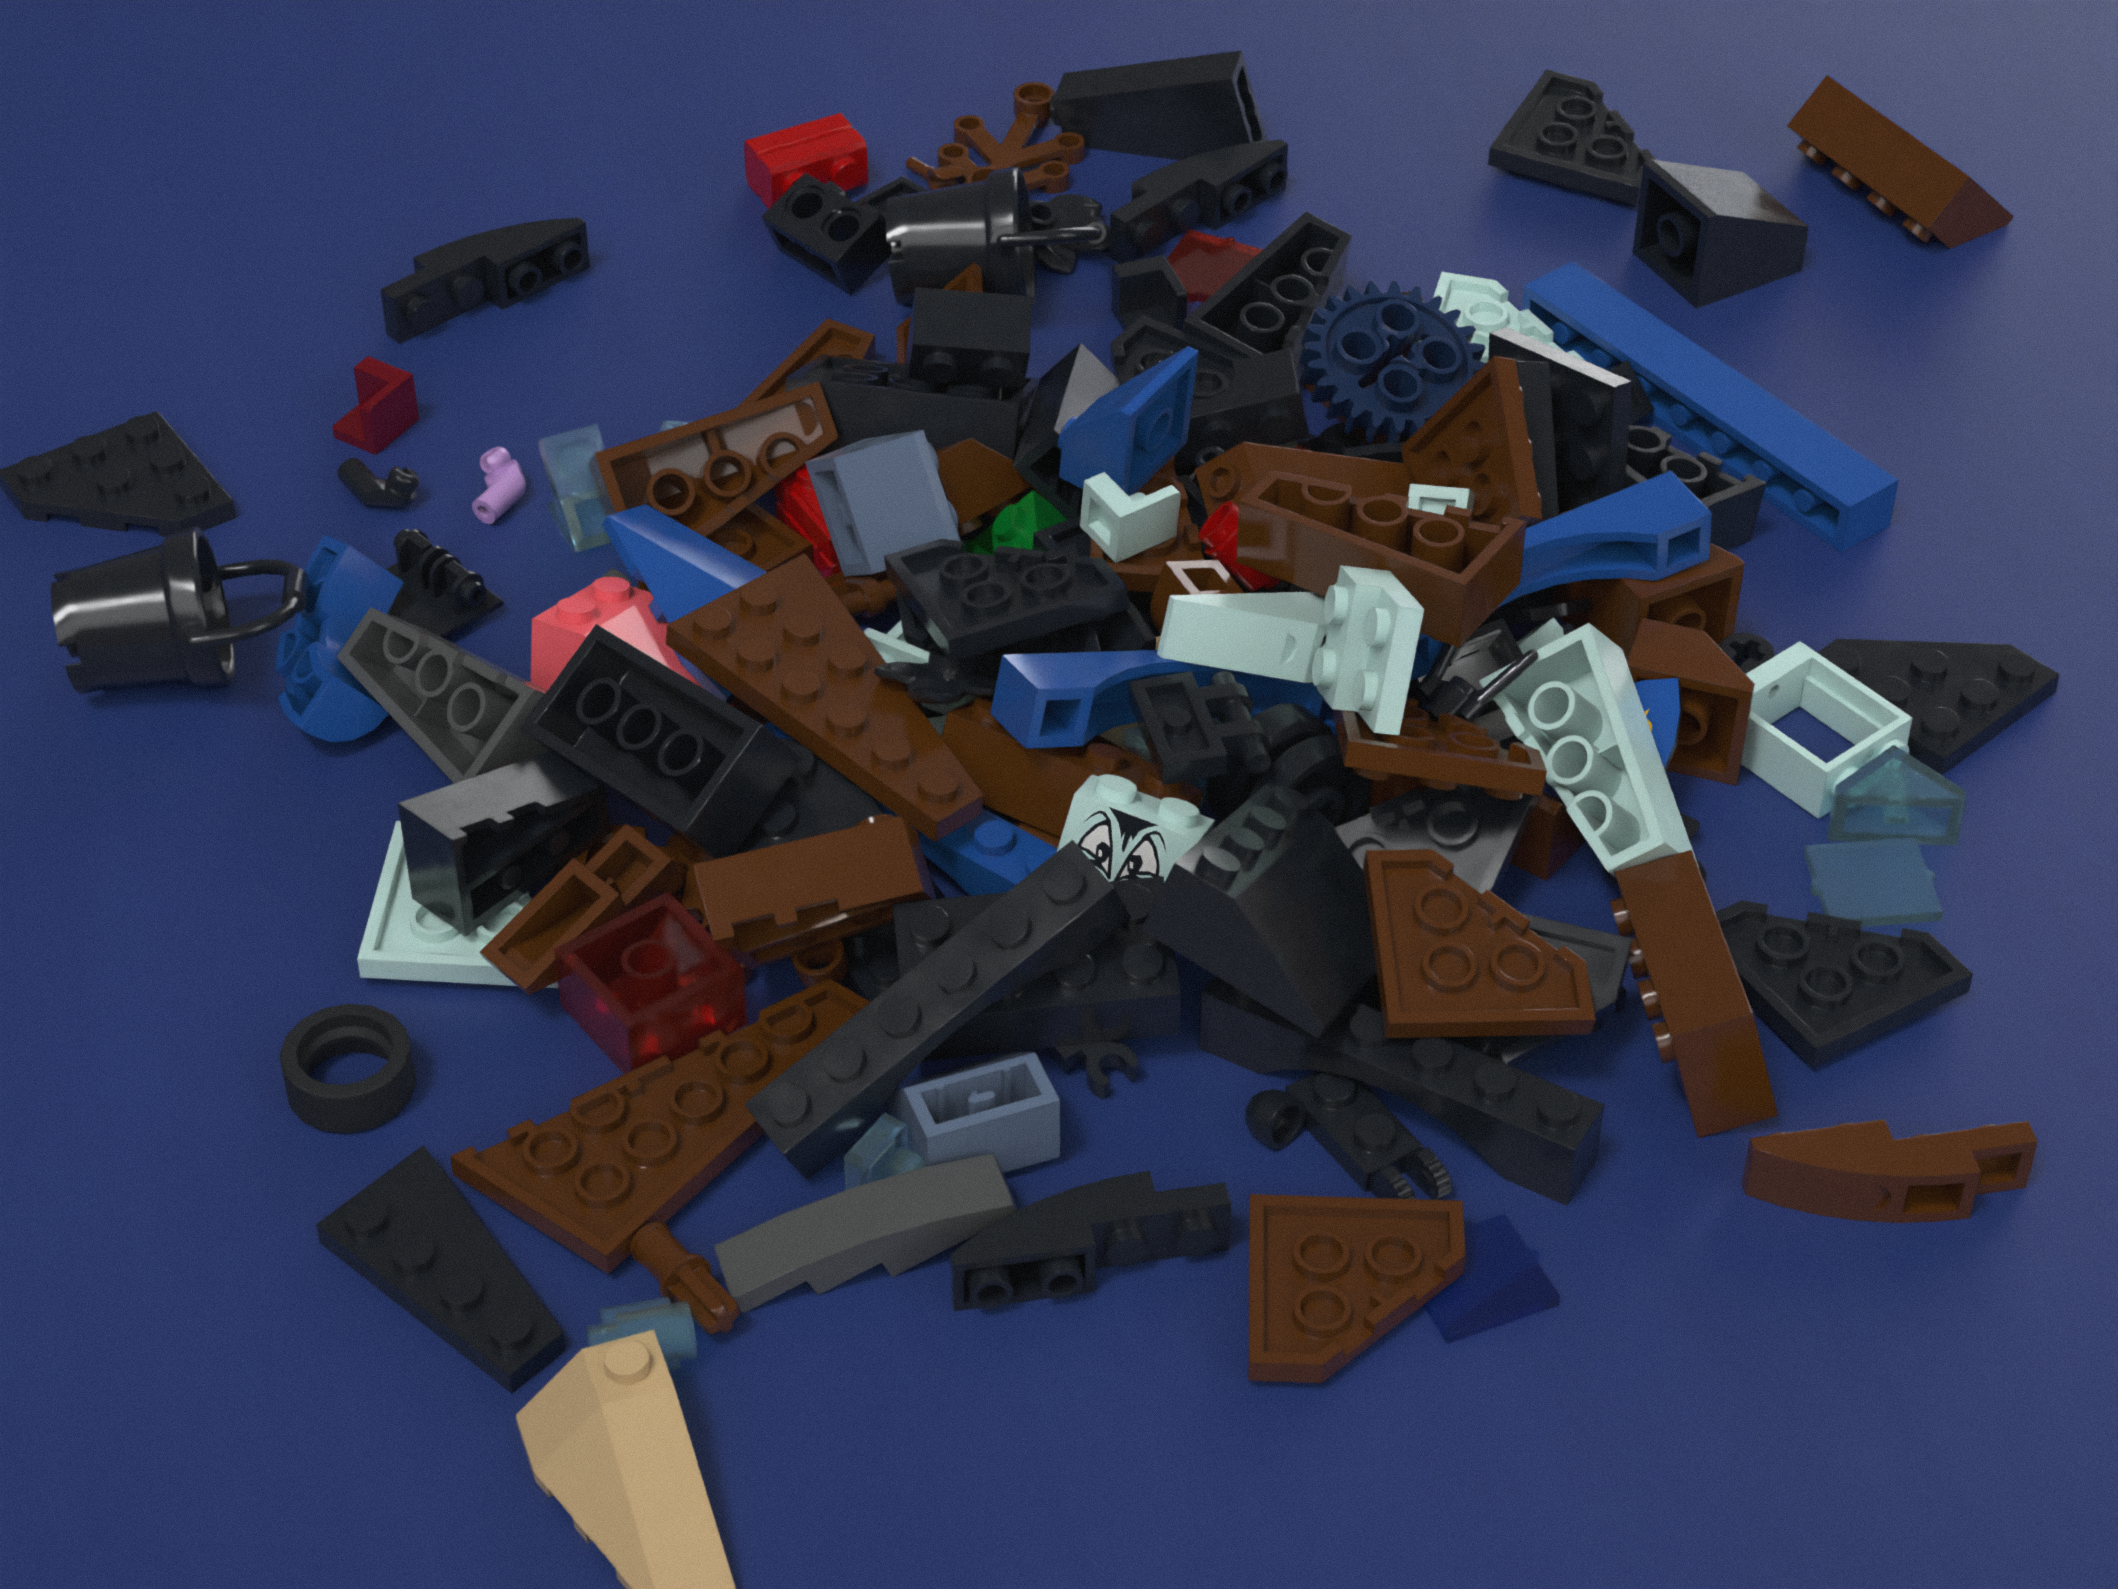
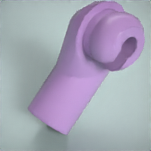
M500 446L484 453L479 461V466L487 474L484 480L488 489L473 501L472 509L477 518L486 524H492L523 496L526 489V482L519 463L516 459L511 460L507 449Z

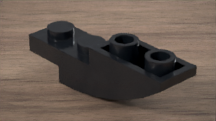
M1279 139L1228 146L1179 160L1132 182V201L1110 213V259L1119 264L1136 261L1197 223L1216 231L1268 198L1276 195L1286 188L1288 177V143Z
M564 218L497 228L447 243L413 257L415 273L380 289L386 334L398 344H401L489 300L503 310L589 268L586 222L581 218Z
M1150 1171L1074 1187L1032 1203L1005 1216L977 1233L950 1254L953 1310L991 1309L1004 1304L1046 1298L1061 1299L1074 1294L1095 1292V1270L1099 1268L1127 1267L1141 1262L1184 1256L1198 1257L1212 1252L1229 1250L1231 1201L1226 1183L1155 1192Z

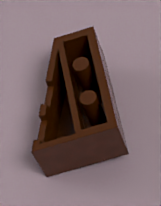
M890 814L869 817L857 823L855 827L693 865L713 941L750 970L893 922V904L936 899L917 831L903 816L894 817Z

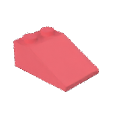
M598 578L591 585L568 598L560 600L553 607L532 618L531 683L547 691L596 624L703 688L683 667L673 649L666 645L668 622L656 621L648 606L653 600L651 592L632 587L623 578Z

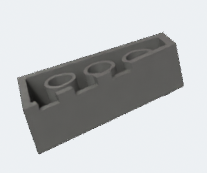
M370 607L337 655L340 662L454 784L549 751L521 729L547 690L422 627Z

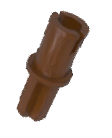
M657 1221L643 1226L634 1235L629 1249L632 1257L638 1263H641L660 1283V1295L669 1304L680 1305L706 1334L712 1335L718 1331L721 1334H726L734 1328L733 1321L740 1314L739 1304L711 1276L710 1263L702 1255L690 1254L673 1236L665 1223Z

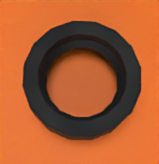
M343 1004L323 1008L302 1019L286 1035L279 1054L289 1107L302 1122L324 1132L349 1134L373 1129L395 1117L410 1101L416 1083L407 1029L393 1014L372 1005ZM349 1052L372 1053L388 1061L374 1075L363 1081L345 1085L326 1084L308 1076L318 1064L335 1055Z

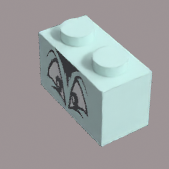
M1092 774L1074 793L1057 852L1073 840L1109 882L1164 876L1165 883L1174 863L1212 831L1215 820L1199 814V809L1185 800L1171 797L1158 799L1137 791V786L1123 777L1110 774L1101 776Z

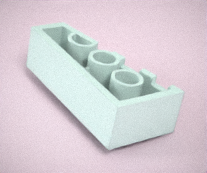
M1590 623L1536 650L1539 655L1538 659L1522 672L1516 680L1494 697L1493 700L1506 716L1505 721L1515 736L1525 745L1540 751L1547 770L1546 782L1556 790L1567 806L1566 811L1607 872L1615 876V871L1691 850L1692 847L1623 650ZM1511 664L1479 680L1482 687L1484 688Z

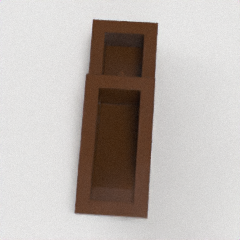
M626 823L585 866L573 858L480 951V954L521 990L531 995L588 964L622 940L664 904L684 882L673 860Z

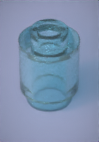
M661 1297L598 1309L599 1324L586 1326L588 1347L654 1329L669 1371L680 1369V1361L697 1358L694 1324L687 1300L670 1303L668 1297Z

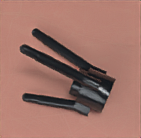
M1444 642L1429 673L1415 687V690L1424 698L1417 708L1426 711L1429 714V718L1437 722L1439 714L1450 713L1472 723L1481 712L1495 702L1493 700L1494 697L1516 680L1522 672L1538 659V652L1536 650L1527 651L1478 692L1472 684L1462 677L1453 676L1450 681L1442 680L1457 649L1456 646Z

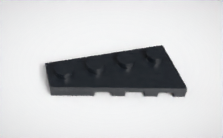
M424 1145L316 1224L320 1244L511 1394L566 1351L563 1331Z

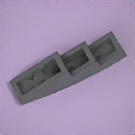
M992 1153L922 1167L847 1189L781 1214L715 1245L714 1248L730 1296L739 1304V1309L744 1314L806 1281L817 1295H820L880 1263L894 1277L976 1235L1005 1216L1018 1211L998 1160Z

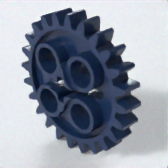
M1369 281L1364 295L1355 287L1349 285L1346 288L1343 299L1331 294L1324 309L1317 307L1311 323L1307 325L1301 342L1303 349L1299 357V364L1306 366L1301 380L1304 384L1316 385L1311 396L1313 403L1330 402L1325 416L1328 420L1341 415L1348 419L1344 432L1349 434L1359 426L1366 428V441L1370 444L1379 433L1386 434L1388 443L1398 442L1400 436H1406L1409 439L1486 364L1480 361L1485 351V346L1483 344L1470 343L1476 328L1474 326L1458 327L1456 325L1461 314L1459 309L1445 314L1440 311L1441 296L1434 297L1428 303L1422 301L1421 288L1419 286H1415L1409 296L1401 294L1397 281L1391 282L1387 293H1381L1377 284L1374 281Z

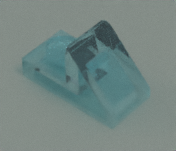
M594 424L540 439L537 444L554 499L547 506L573 553L612 543L602 526L606 516L588 467L594 453L605 450L598 425Z

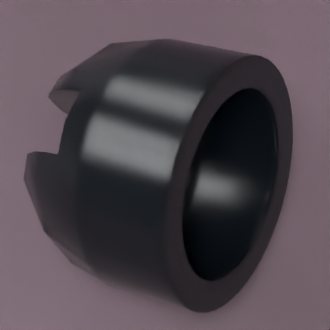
M1276 1089L1264 1090L1251 1097L1245 1108V1122L1249 1132L1257 1140L1276 1150L1289 1146L1297 1138L1304 1125L1306 1116L1305 1105L1301 1100L1285 1091Z

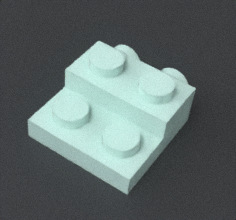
M1340 565L1337 582L1335 585L1329 586L1325 596L1324 619L1326 624H1329L1325 644L1323 647H1319L1314 655L1312 680L1313 684L1317 686V690L1332 709L1358 712L1374 733L1399 735L1424 608L1391 571Z

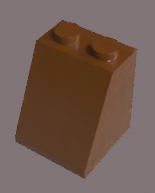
M1710 543L1709 560L1660 580L1650 581L1628 578L1588 579L1556 585L1550 602L1591 597L1592 610L1559 616L1565 624H1573L1575 630L1590 623L1623 650L1626 661H1628L1642 618L1703 630L1718 645L1723 639L1734 634L1745 563L1737 555Z

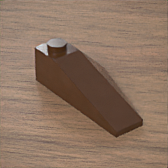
M818 381L596 452L592 456L588 467L605 516L647 504L698 534L707 537L805 464V462L837 440L839 436L820 382Z

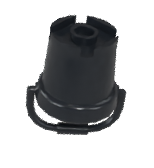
M1017 166L991 171L986 180L904 194L899 197H888L886 204L887 243L891 242L893 261L888 262L893 292L898 305L913 304L915 287L944 288L974 262L982 268L983 293L1031 297L1032 311L1036 299L1034 245L1087 240L1090 243L1099 244L1106 242L1111 235L1110 227L1102 221L1091 222L1085 227L1033 231L1024 174Z
M191 527L169 534L159 546L86 567L55 573L53 576L57 582L51 583V604L59 647L66 646L72 658L79 657L81 662L65 666L67 675L75 691L79 694L107 689L189 681L198 688L223 687L230 685L235 676L234 642L257 637L276 629L294 617L296 613L302 611L307 602L309 576L297 565L284 560L260 559L218 566L205 533L199 527ZM262 574L284 576L281 607L257 620L231 627L222 581Z

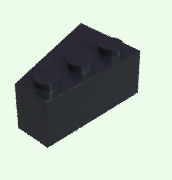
M552 750L398 803L412 899L465 936L565 866L573 858H576L610 834L605 785Z

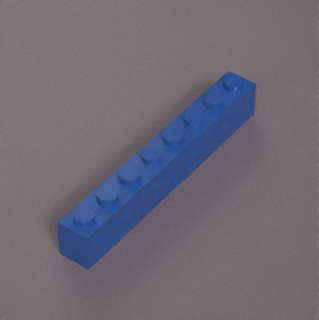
M1572 261L1524 285L1521 311L1529 309L1554 332L1553 342L1564 352L1574 350L1587 362L1605 370L1628 360L1655 409L1644 417L1696 453L1700 454L1704 451L1722 460L1721 470L1740 481L1747 474H1750L1766 482L1762 499L1840 553L1890 526L1899 483L1897 478Z

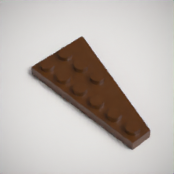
M805 553L667 624V646L800 744L809 748L815 755L898 816H903L909 824L932 841L940 840L981 815L984 794L916 702L906 695L907 690L902 683L895 680L882 679L874 674L875 667L886 664L885 660Z

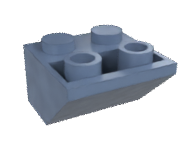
M924 430L866 438L805 462L844 577L875 574L885 571L884 556L939 539L961 541L957 531V513L953 505L946 499L938 475V457L932 445L927 441Z
M1009 1052L901 1082L885 1102L916 1169L993 1153L998 1160L1002 1172L1005 1173L1060 1157V1099L1035 1052Z

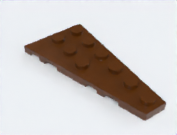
M826 979L760 1010L759 1021L726 1036L721 1030H717L698 1039L699 1049L671 1062L664 1055L571 1099L570 1110L538 1125H535L528 1119L507 1129L508 1139L478 1153L473 1146H470L451 1155L453 1175L609 1274L631 1254L629 1249L631 1240L643 1226L657 1221L666 1223L765 1133L744 1104L868 1005L870 1001L834 980Z

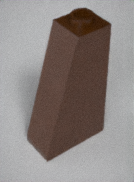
M1242 442L1195 469L1208 518L1219 506L1227 501H1232L1239 507V500L1271 470L1350 485L1352 497L1362 499L1384 496L1385 493L1408 497L1410 484H1416L1411 466L1403 463Z

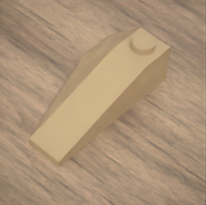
M654 1329L581 1349L516 1414L518 1430L535 1482L548 1497L554 1495L573 1518L574 1528L587 1543L593 1541L615 1567L617 1579L626 1589H736L676 1390Z

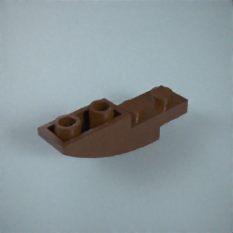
M1885 1119L1860 1123H1841L1831 1127L1789 1133L1776 1132L1767 1136L1750 1138L1741 1185L1747 1196L1781 1207L1827 1217L1886 1223H1919L1969 1219L1975 1195L2026 1188L2038 1140L2028 1121L2000 1125L1987 1124L1972 1129L1937 1134H1918L1909 1138L1895 1140Z

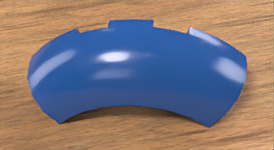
M324 534L304 569L309 576L306 606L302 611L298 612L294 627L280 634L275 672L285 678V691L278 696V699L288 719L307 734L328 742L354 741L375 730L389 713L340 662L337 655L370 607L388 614L404 581L350 545Z

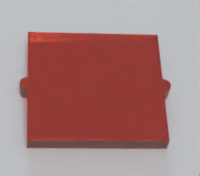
M1189 229L1167 257V260L1187 291V301L1190 303L1196 301L1204 303L1263 249L1235 242V239L1232 237L1224 239Z

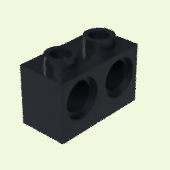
M804 173L761 216L780 252L850 296L892 255L891 242L887 243L886 220L878 210L866 203L861 207L851 201L847 194L835 183L828 181L826 184H823L807 173Z

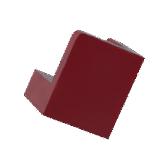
M367 356L353 367L359 404L336 422L332 429L335 439L377 455L417 422L419 415L413 374Z

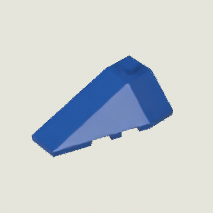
M647 504L607 515L602 523L630 575L641 582H645L651 592L653 600L648 607L656 621L668 622L669 624L767 573ZM675 652L683 667L706 691L728 704L734 703V694Z

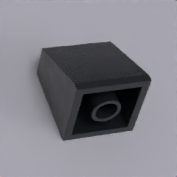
M1650 160L1644 162L1632 253L1697 309L1801 272L1809 226L1744 172Z

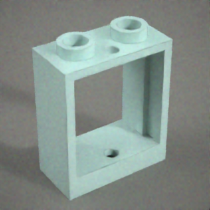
M1801 641L1746 674L1754 682L1755 686L1741 764L1816 818H1821L1841 804H1850L1864 789L1884 776L1891 777L1895 775L1905 764L1909 755L1907 743L1913 718ZM1800 706L1855 744V746L1830 762L1825 763L1771 724Z

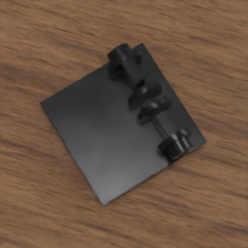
M403 529L395 536L393 544L396 549L397 563L386 568V570L404 581V584L388 612L389 615L422 627L445 639L504 605L501 598L484 586V580L481 575L475 571H467L462 567L461 561L450 554L444 547H432V543L429 542L427 535L421 530Z

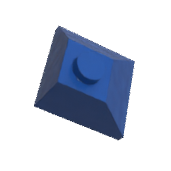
M1187 346L1098 398L1079 417H1071L1061 430L1058 439V448L1061 450L1059 477L1083 489L1084 480L1105 472L1128 496L1135 494L1187 443L1199 351Z

